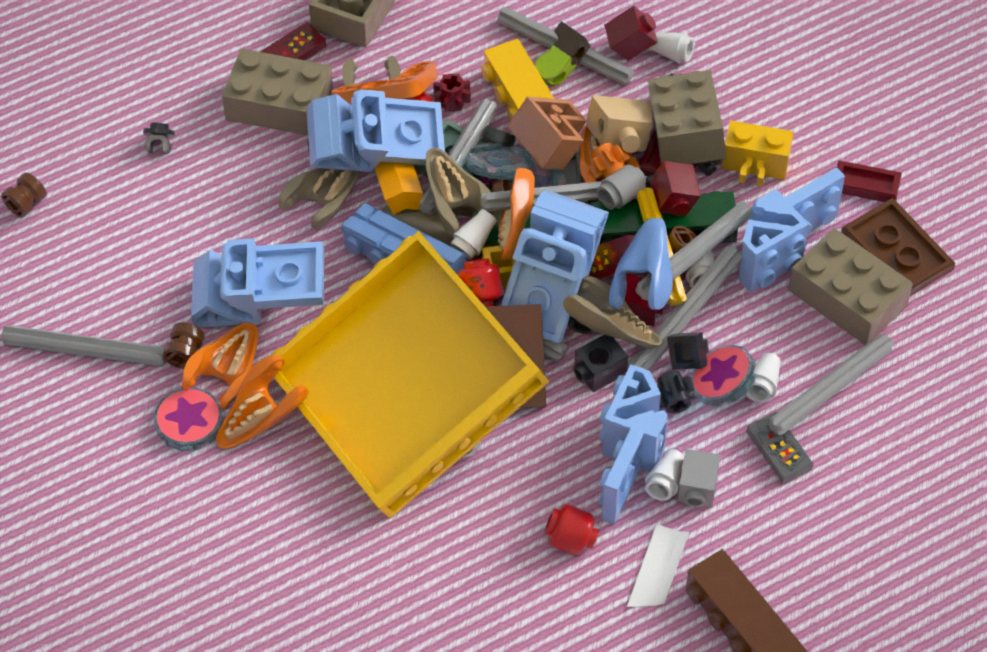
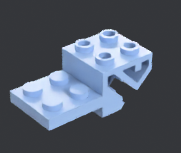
M358 90L354 92L351 98L352 106L339 95L334 94L314 99L307 107L310 167L372 172L380 162L426 165V153L431 148H439L445 152L440 102L385 98L383 91Z
M837 167L786 197L777 189H774L753 203L751 218L748 220L745 229L738 278L750 293L760 287L765 288L771 285L780 275L791 272L792 267L804 256L807 235L816 227L822 224H829L837 217L845 178Z
M549 190L542 191L530 214V229H523L519 236L512 258L515 262L501 306L541 304L543 338L555 343L562 342L570 317L564 309V299L571 294L577 295L582 278L589 276L609 212Z
M254 238L228 240L222 246V254L209 250L194 261L191 319L193 325L198 328L232 326L242 323L261 324V309L324 305L323 241L256 246Z
M631 364L625 376L619 375L613 389V395H615L613 402H606L600 416V422L604 423L599 434V440L603 441L602 455L615 459L612 468L606 467L600 481V487L603 490L599 498V505L603 506L602 520L614 525L640 469L648 472L653 469L663 454L666 439L668 415L663 410L659 411L661 393L657 388V384L650 371Z

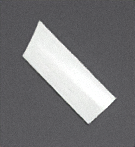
M656 524L627 607L665 604L689 532L677 531Z

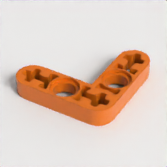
M435 61L418 62L408 66L394 79L342 86L333 89L331 94L339 95L347 103H350L351 106V98L354 92L358 90L383 91L385 98L406 99L415 97L423 93L438 78Z

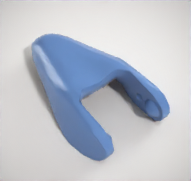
M650 218L646 220L619 261L609 292V303L612 309L619 310L623 306L627 289V273L651 274L648 294L650 309H662L667 303L672 292V270L668 252L667 230L663 219Z

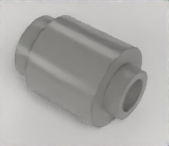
M632 165L623 166L601 181L600 186L597 188V196L600 202L610 210L623 207L635 199L640 190L646 188L645 175L637 167Z

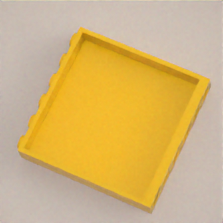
M419 231L413 236L404 239L397 250L387 258L380 260L369 274L362 280L354 282L341 298L327 305L319 317L309 325L303 326L291 341L271 354L280 355L285 361L281 370L274 377L287 394L299 385H304L308 389L307 398L298 406L299 410L378 509L390 519L550 382Z

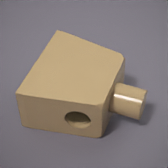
M599 95L591 96L586 118L587 122L585 124L600 145L608 142L613 146L618 144L619 147L622 146L623 150L628 153L645 151L647 149L653 123L650 101Z

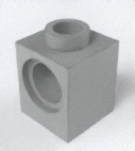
M690 449L685 450L677 502L686 503L694 508L703 506L712 508L720 454Z

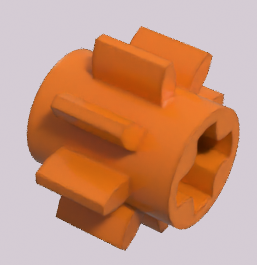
M608 142L600 145L591 153L594 163L589 165L588 168L596 179L600 178L602 181L625 166V163L631 158L623 150L622 146L619 147L618 144L613 146Z

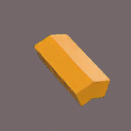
M380 162L376 166L375 171L385 201L393 215L405 209L419 210L423 191L414 165Z

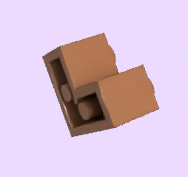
M526 97L508 124V127L516 136V141L532 155L533 161L538 167L544 170H564L584 141L578 133L587 120L570 100Z

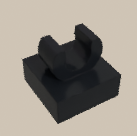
M702 332L678 333L667 336L672 370L701 369L708 365L706 354L709 353L707 338L703 339Z

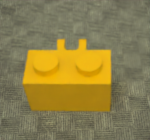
M730 120L725 141L726 159H723L722 169L740 172V183H745L748 174H755L758 177L757 186H763L765 176L785 180L794 131Z

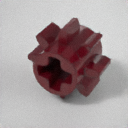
M443 74L440 83H433L434 102H440L445 112L462 111L464 103H471L470 81H463L460 74Z

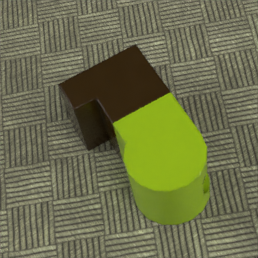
M562 21L554 30L558 37L557 41L549 52L542 54L536 62V69L548 86L562 84L591 47L586 37Z

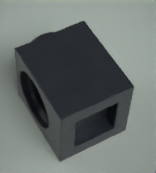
M604 334L575 350L574 374L579 382L582 384L586 383L593 393L616 381L619 375L625 376L627 372L628 355L614 337Z

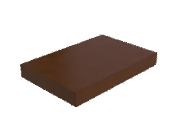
M894 198L851 221L841 229V233L913 282L910 296L954 270L956 263Z
M541 304L486 307L545 375ZM546 386L520 408L546 407Z

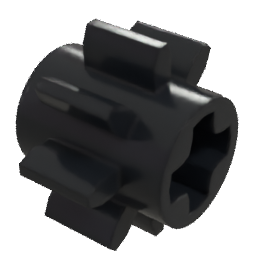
M668 371L657 378V388L661 393L659 408L665 406L668 413L674 414L683 412L690 407V399L696 397L694 393L695 388L690 376L682 378L680 372Z

